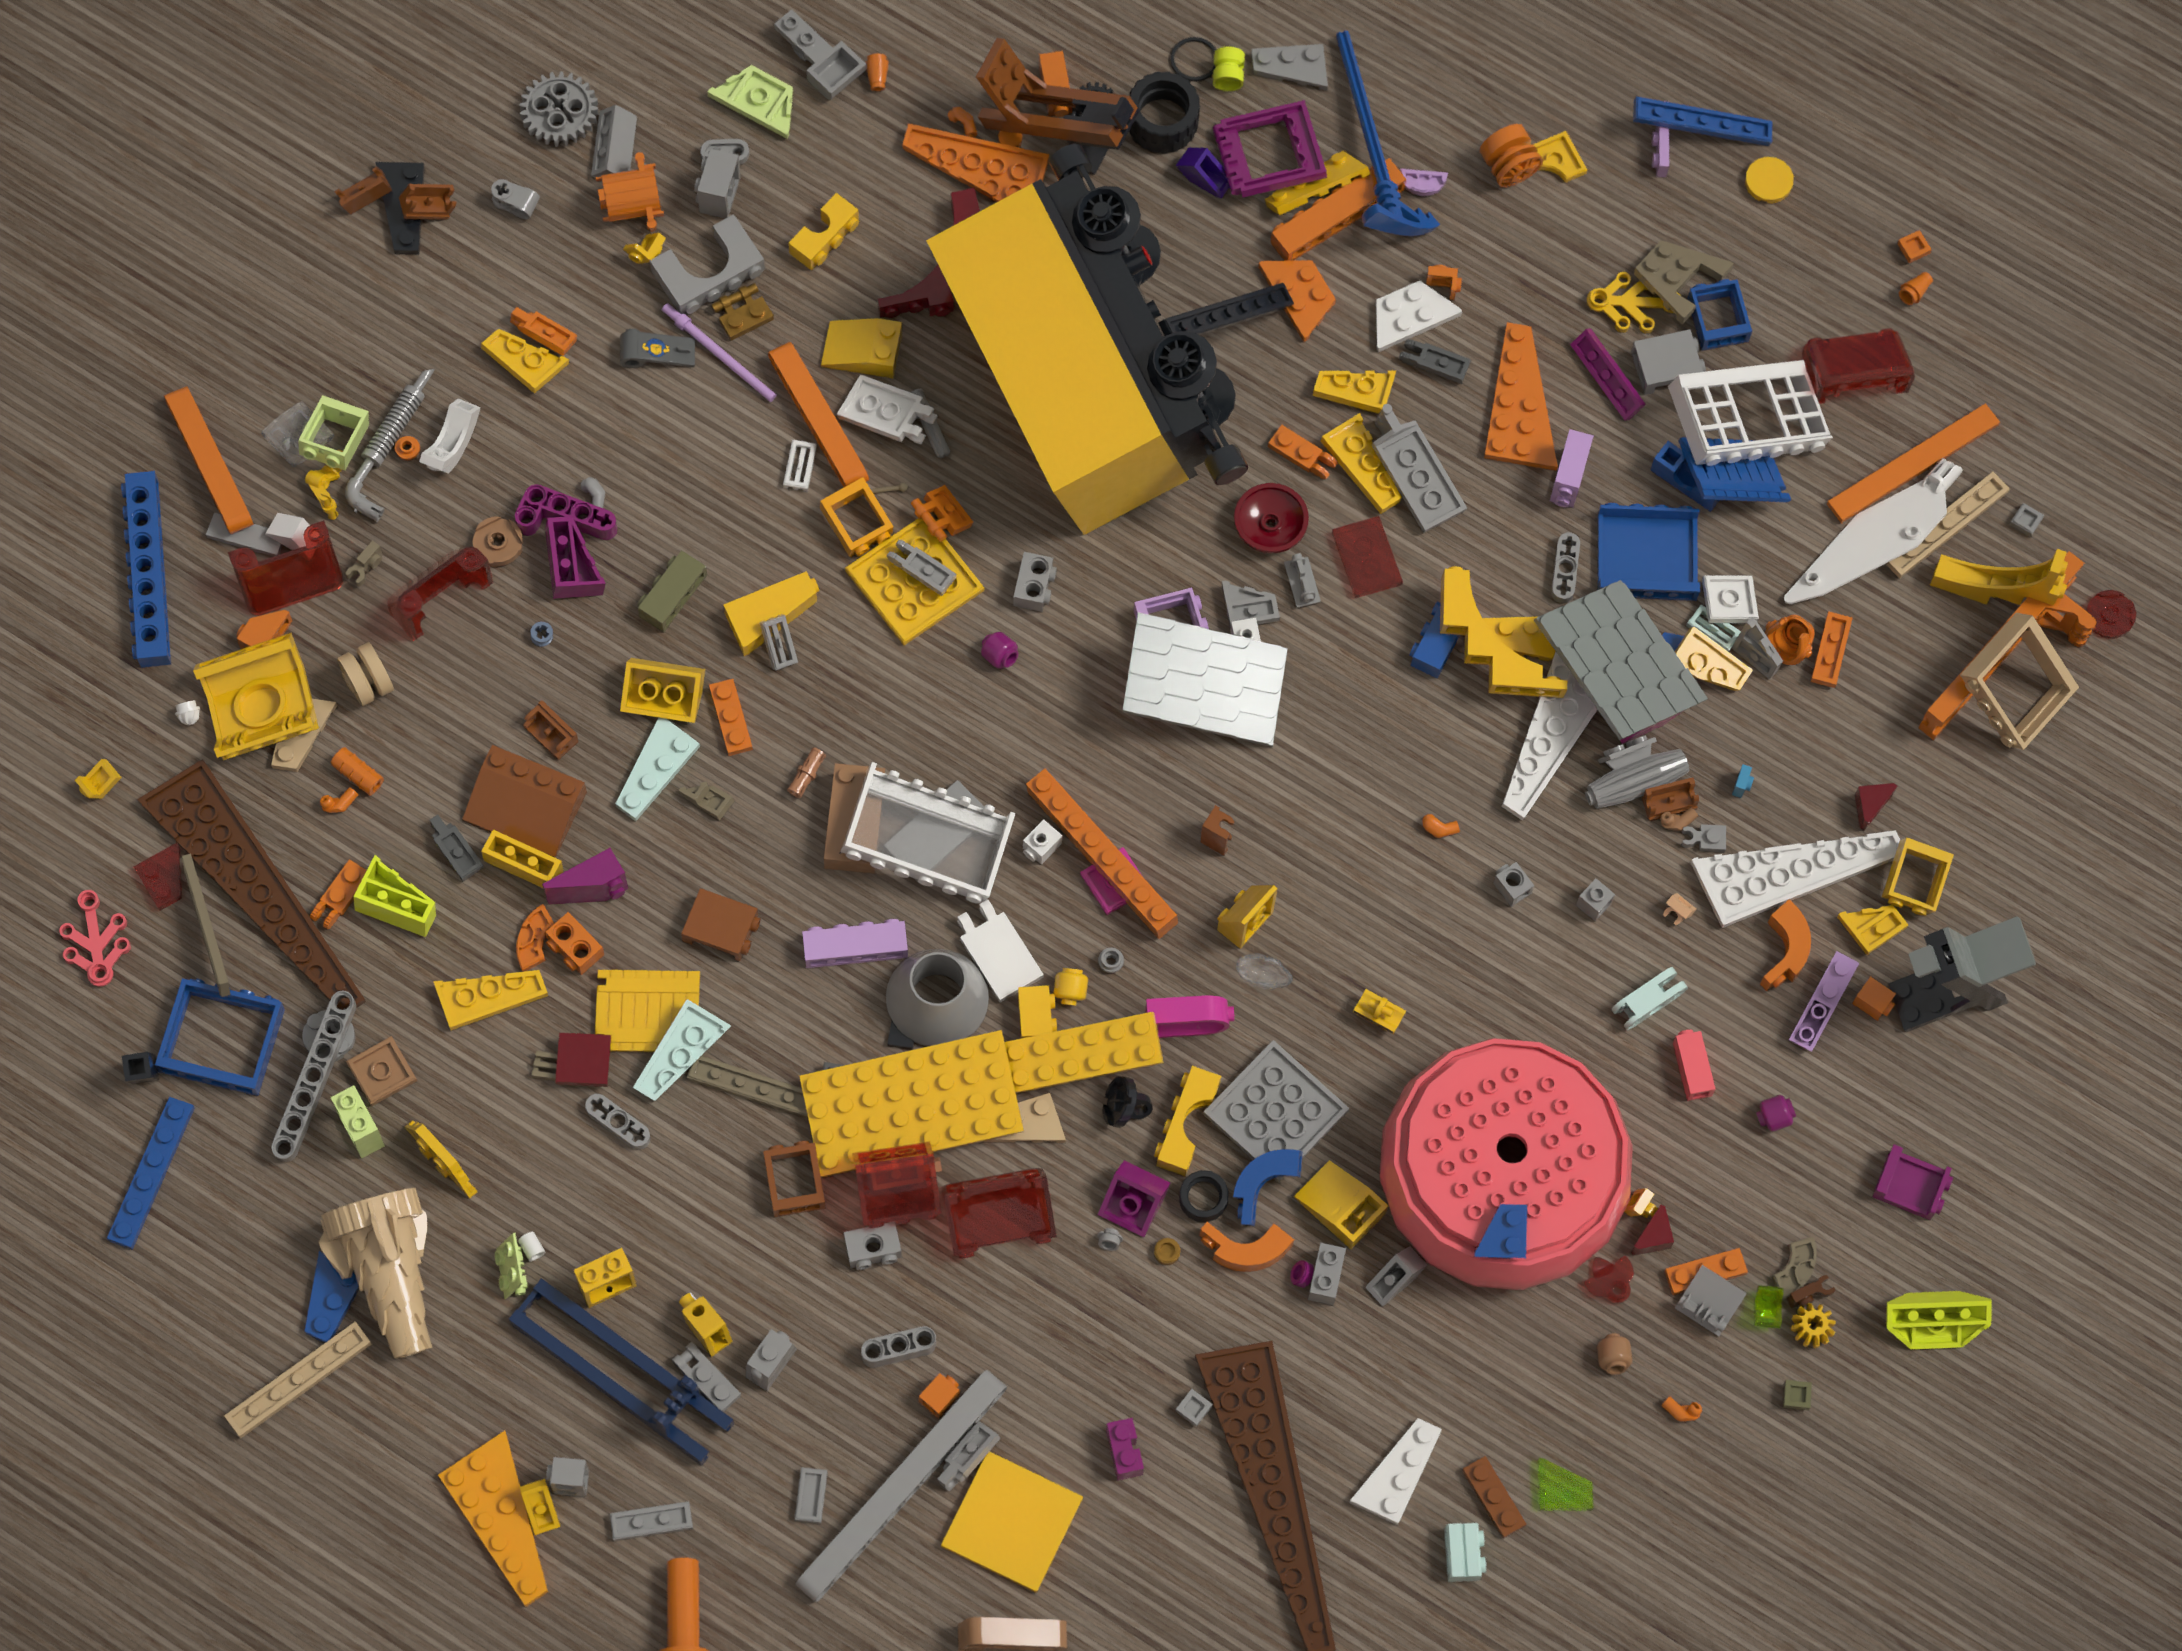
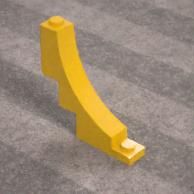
M1457 566L1445 568L1441 577L1440 634L1465 635L1464 663L1489 665V693L1564 698L1568 680H1561L1560 677L1556 676L1543 678L1542 665L1515 653L1489 629L1476 606L1472 594L1470 570H1463V568Z

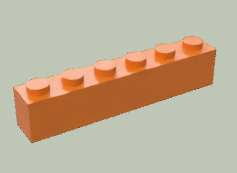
M1388 158L1385 162L1390 180L1398 185L1397 191L1401 193L1405 190L1406 178L1391 159ZM1373 166L1369 170L1370 175L1362 178L1361 174L1351 180L1352 183L1344 187H1337L1327 198L1318 199L1312 204L1311 208L1305 212L1303 210L1299 211L1292 217V220L1286 224L1280 223L1273 229L1270 243L1284 261L1296 260L1362 218L1363 213L1369 207L1377 204V196L1374 193V186L1377 184Z

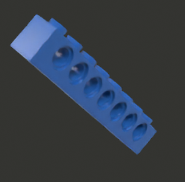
M155 471L125 474V483H121L123 498H126L127 506H123L124 521H128V529H124L126 544L130 546V552H126L127 566L131 567V575H127L128 588L133 591V598H129L130 613H134V621L130 622L131 634L136 636V644L132 645L133 659L138 660L141 668L171 665L159 481ZM141 497L146 498L142 503H135ZM142 520L148 521L144 526H137L138 522ZM143 543L149 544L145 549L138 548ZM144 566L151 567L147 572H140ZM152 589L149 595H141L144 590ZM148 612L154 613V615L151 618H143V616ZM150 635L156 636L151 642L144 641Z

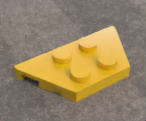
M413 1120L405 1126V1129L416 1140L420 1152L428 1160L432 1157L437 1165L435 1167L444 1178L449 1176L469 1199L477 1193V1190L471 1185L469 1178L456 1159L424 1124L414 1122Z

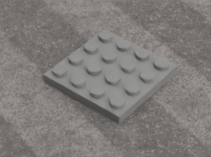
M1273 1040L1203 1112V1115L1253 1160L1264 1153L1280 1149L1300 1150L1303 1152V1159L1349 1111V1107ZM1286 1176L1276 1177L1274 1179L1278 1183H1280Z

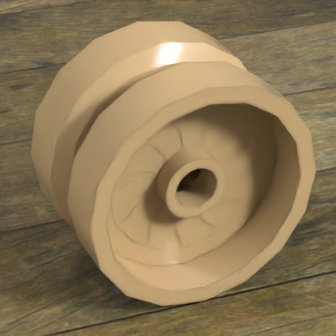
M369 642L357 647L356 653L360 664L353 654L349 652L337 658L346 684L362 707L374 701L371 684L381 696L394 691L381 660Z

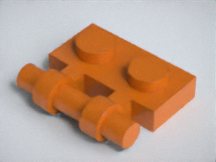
M946 485L927 492L923 498L926 502L925 504H922L919 498L911 502L912 507L915 509V515L918 519H922L928 526V532L935 536L939 542L947 538L946 533L943 531L944 529H947L953 536L971 528L973 520ZM934 512L939 520L936 521L930 513Z

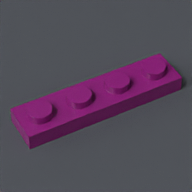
M1585 329L1570 345L1625 421L1630 420L1646 404L1592 329Z

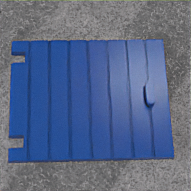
M1680 437L1678 442L1702 499L1762 502L1791 501L1789 493H1781V491L1786 489V486L1774 458L1764 456L1750 461L1748 458L1741 459L1735 463H1728V461L1719 462L1713 466H1707V464L1696 465L1687 438ZM1706 438L1709 446L1723 445L1721 439ZM1728 439L1729 444L1741 443L1742 440Z

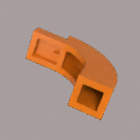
M1790 899L1777 909L1768 921V924L1784 942L1785 957L1763 977L1760 985L1766 991L1772 986L1778 988L1787 978L1793 982L1802 971L1810 953L1811 934L1808 923L1802 912Z
M1206 1222L1200 1229L1199 1235L1202 1237L1201 1241L1206 1247L1211 1250L1214 1248L1217 1250L1213 1257L1215 1262L1228 1269L1242 1272L1258 1271L1272 1266L1286 1255L1294 1243V1239L1275 1223L1259 1240L1248 1244L1236 1243L1228 1239L1209 1222Z

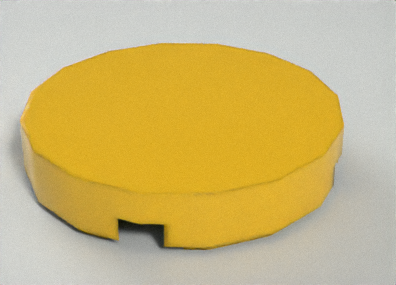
M1763 157L1757 159L1749 166L1746 172L1745 185L1748 193L1754 199L1773 204L1782 201L1789 195L1793 187L1794 176L1791 168L1784 161L1776 157Z

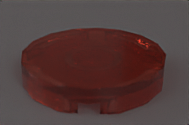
M2106 590L2099 592L2090 600L2086 607V611L2097 622L2095 629L2092 631L2103 638L2109 639L2124 636L2131 630L2136 621L2134 603L2130 599L2128 600L2124 596L2125 594L2120 591Z

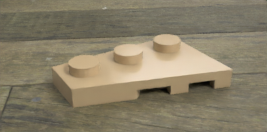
M312 699L319 729L276 743L271 764L273 769L298 772L312 749V744L318 734L324 729L330 714L335 711L337 707L336 702Z
M1050 1093L1018 1102L1024 1132L984 1141H1033V1143L1057 1141V1143H1066Z

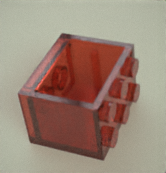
M930 1141L852 1153L860 1211L864 1226L869 1225V1228H879L887 1222L895 1221V1224H905L913 1218L931 1220L936 1218V1215L942 1214L934 1155Z

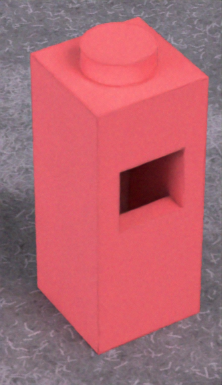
M1693 1030L1681 1031L1675 1037L1673 1047L1686 1099L1690 1101L1711 1097L1716 1088L1701 1031L1693 1032Z

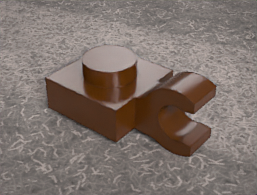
M1828 1275L1821 1276L1816 1282H1812L1790 1293L1787 1302L1791 1309L1798 1305L1804 1308L1809 1303H1813L1815 1295L1822 1297L1831 1296L1836 1289L1833 1287L1826 1290L1822 1287V1283L1828 1280Z

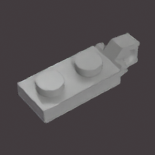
M980 1421L977 1422L945 1459L946 1464L943 1467L945 1471L937 1479L941 1486L950 1491L958 1481L962 1482L1001 1439L999 1435Z

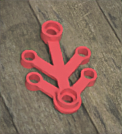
M85 890L79 894L77 901L80 908L86 914L89 938L75 930L74 926L70 923L61 925L59 933L64 940H72L91 952L93 962L82 957L74 947L66 948L63 952V958L68 964H76L87 971V977L91 984L102 987L109 984L113 979V965L122 954H127L131 949L129 940L125 937H120L114 942V949L103 959L102 951L117 931L126 928L127 920L121 913L114 914L111 917L110 924L100 936L96 914L100 900L94 891ZM94 900L92 906H86V901ZM117 919H123L121 925L114 924ZM67 928H71V929H72L71 934H69V935H64V934H63V932H64L65 929H67ZM122 942L127 943L126 948H124V949H119V948H118V946H119L120 943H122ZM70 952L76 953L73 959L67 958ZM100 971H104V972H105L104 977H102V978H97V977H96V975H97L98 972H100Z

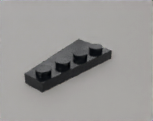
M375 162L376 166L383 171L392 189L391 192L383 196L394 252L400 255H420L422 219H404L399 196L409 184H424V163Z

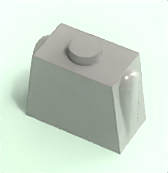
M771 1329L747 1362L745 1377L765 1391H768L797 1350L794 1344L790 1342L789 1336L782 1331L776 1333Z

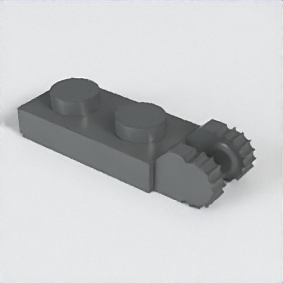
M1406 339L1404 347L1421 354L1418 357L1401 352L1399 356L1400 361L1457 383H1463L1471 363L1469 358L1428 343L1423 344Z

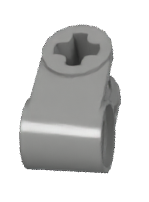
M504 179L495 181L491 187L492 201L495 207L512 213L519 218L530 219L540 199L537 192Z

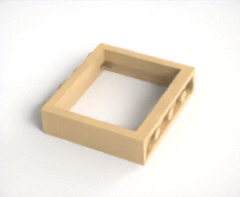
M2015 613L1960 675L1966 683V689L1978 701V707L1989 718L1990 725L2001 736V742L2009 748L2013 747L2022 750L2029 745L2079 688L2032 615ZM2021 636L2053 686L2014 728L1982 678Z

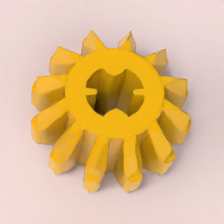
M1809 1303L1806 1309L1799 1307L1797 1310L1798 1315L1792 1316L1791 1320L1796 1324L1791 1326V1331L1799 1332L1795 1336L1796 1341L1801 1338L1805 1339L1804 1347H1807L1810 1341L1814 1348H1818L1820 1342L1826 1345L1829 1342L1828 1337H1833L1835 1334L1831 1327L1835 1326L1836 1321L1828 1319L1832 1314L1831 1311L1821 1312L1823 1309L1821 1304H1819L1816 1310L1812 1303ZM1811 1321H1813V1322H1815V1323L1817 1324V1325L1815 1326V1327H1817L1815 1330H1812V1329L1810 1328V1326H1811V1324H1810Z

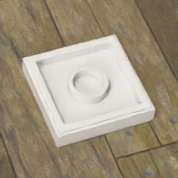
M1752 576L1703 577L1702 584L1708 623H1746L1751 617L1758 621L1759 617Z

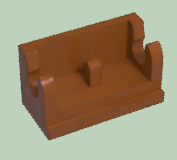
M377 166L372 169L374 172L372 175L344 191L341 189L335 190V193L340 198V205L350 215L392 191L383 171Z
M409 184L399 196L404 219H449L451 212L456 207V201L450 202V197L455 191L454 186L444 184Z
M543 700L524 718L526 720L523 724L524 728L557 760L561 759L578 743L577 733Z
M1694 778L1645 789L1642 801L1648 820L1660 819L1664 812L1677 815L1684 813L1690 807L1697 810L1699 795H1695Z
M1215 805L1202 825L1200 843L1225 856L1228 851V840H1231L1232 836L1227 830L1221 828V822L1226 821L1228 824L1234 825V820L1229 815L1220 811V807Z

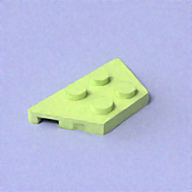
M751 65L742 70L740 74L726 79V83L715 89L712 87L708 90V97L786 139L789 137L793 99L792 86Z

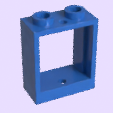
M1723 279L1715 284L1706 285L1702 283L1690 288L1687 300L1696 305L1692 318L1702 351L1749 342L1752 329L1738 279L1731 281ZM1730 296L1738 325L1706 331L1698 302Z

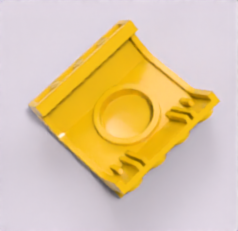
M292 633L195 665L193 672L196 679H200L209 704L216 734L214 751L217 758L222 757L224 761L319 729L305 667Z

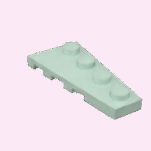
M658 718L616 802V807L636 822L699 749L700 744L666 718Z
M687 999L633 1088L656 1101L731 1025Z

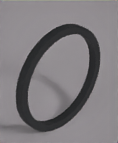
M1189 37L1175 45L1171 53V65L1176 74L1193 82L1203 81L1213 75L1215 65L1207 74L1192 77L1183 74L1177 68L1174 61L1176 51L1188 42L1203 43L1214 53L1217 49L1211 42L1200 37Z

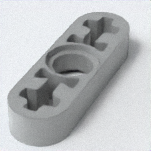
M1569 532L1559 537L1556 547L1551 595L1558 603L1569 602L1575 592L1580 539L1574 533ZM1566 541H1571L1572 545L1569 555H1565L1566 545L1564 544ZM1564 562L1569 563L1573 570L1570 573H1563L1560 571L1559 565ZM1562 580L1567 581L1565 588L1567 592L1565 595H1561L1560 591Z
M593 1094L587 1099L585 1104L587 1114L597 1123L633 1149L641 1150L649 1145L650 1133L645 1125L602 1094ZM602 1102V1108L608 1112L606 1120H603L605 1114L597 1109L593 1112V1103L599 1104ZM620 1115L626 1120L624 1126L614 1128L610 1124L614 1116ZM631 1123L633 1124L631 1126L632 1131L636 1134L643 1132V1141L638 1139L634 1142L633 1134L627 1131Z

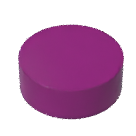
M1304 1260L1298 1261L1291 1270V1283L1301 1288L1308 1286L1314 1275L1313 1265Z

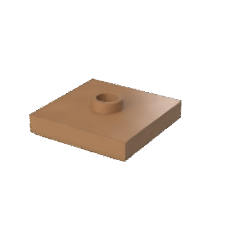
M392 1036L346 1061L371 1106L417 1082L415 1075Z

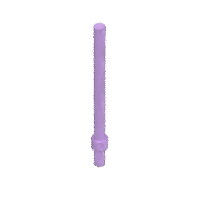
M669 303L664 305L662 311L675 321L674 324L680 330L687 331L769 402L776 398V394L693 325L691 323L692 320L684 313L680 314Z

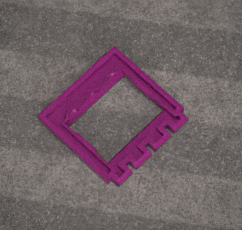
M1305 100L1220 120L1221 124L1214 125L1212 128L1232 195L1241 194L1243 198L1327 178V171ZM1285 121L1299 168L1289 171L1287 169L1252 179L1238 132Z

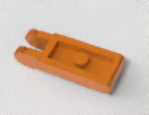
M1283 425L1279 427L1268 443V447L1308 473L1311 472L1324 480L1330 475L1329 472L1315 463L1319 460L1332 468H1335L1338 464V461L1333 456L1323 452L1322 449Z
M349 859L321 897L320 902L313 909L310 919L317 921L328 907L332 911L324 920L323 927L330 929L339 916H342L353 902L354 895L367 870Z

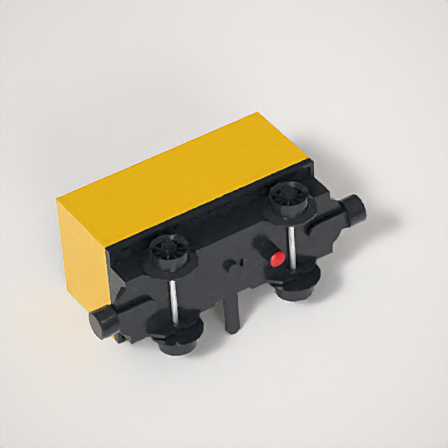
M1071 144L1056 151L1049 159V164L1058 179L1057 182L1046 187L1042 179L926 241L1053 493L1085 535L1197 476L1198 474L1194 467L1203 462L1216 485H1225L1237 480L1246 473L1248 464L1239 447L1235 444L1229 445L1219 427L1232 413L1235 406L1236 393L1229 377L1223 371L1216 368L1217 359L1214 348L1204 337L1194 332L1179 331L1164 336L1156 318L1161 316L1154 300L1147 303L1140 289V285L1153 276L1160 264L1161 249L1157 237L1149 228L1140 225L1141 213L1139 206L1129 192L1116 186L1095 188L1088 174L1092 169V164L1082 145ZM1083 177L1085 178V180H1086V182H1087V184H1088V186H1089V188H1090V191L1088 190V188H1087V186H1086L1084 180L1082 179ZM1214 431H1216L1224 447H1222Z

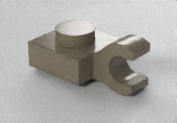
M372 540L356 558L357 562L346 571L348 579L354 574L360 575L356 580L358 587L364 584L366 580L365 573L367 574L371 568L375 569L380 564L383 556L380 545Z

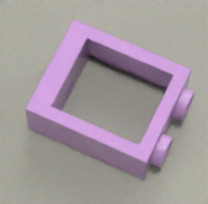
M1569 429L1550 501L1554 502L1557 506L1574 507L1593 435Z
M1192 588L1134 602L1136 621L1138 612L1149 615V613L1187 604L1193 625L1209 630L1206 618H1201L1199 610L1202 609L1199 595L1195 596Z

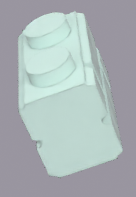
M1478 1523L1447 1524L1444 1531L1448 1581L1480 1580L1482 1573H1486L1485 1557H1480V1547H1484L1483 1530L1479 1531Z

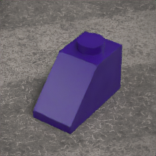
M1188 147L1176 164V167L1189 182L1217 198H1222L1229 188L1228 178L1223 166L1207 148Z

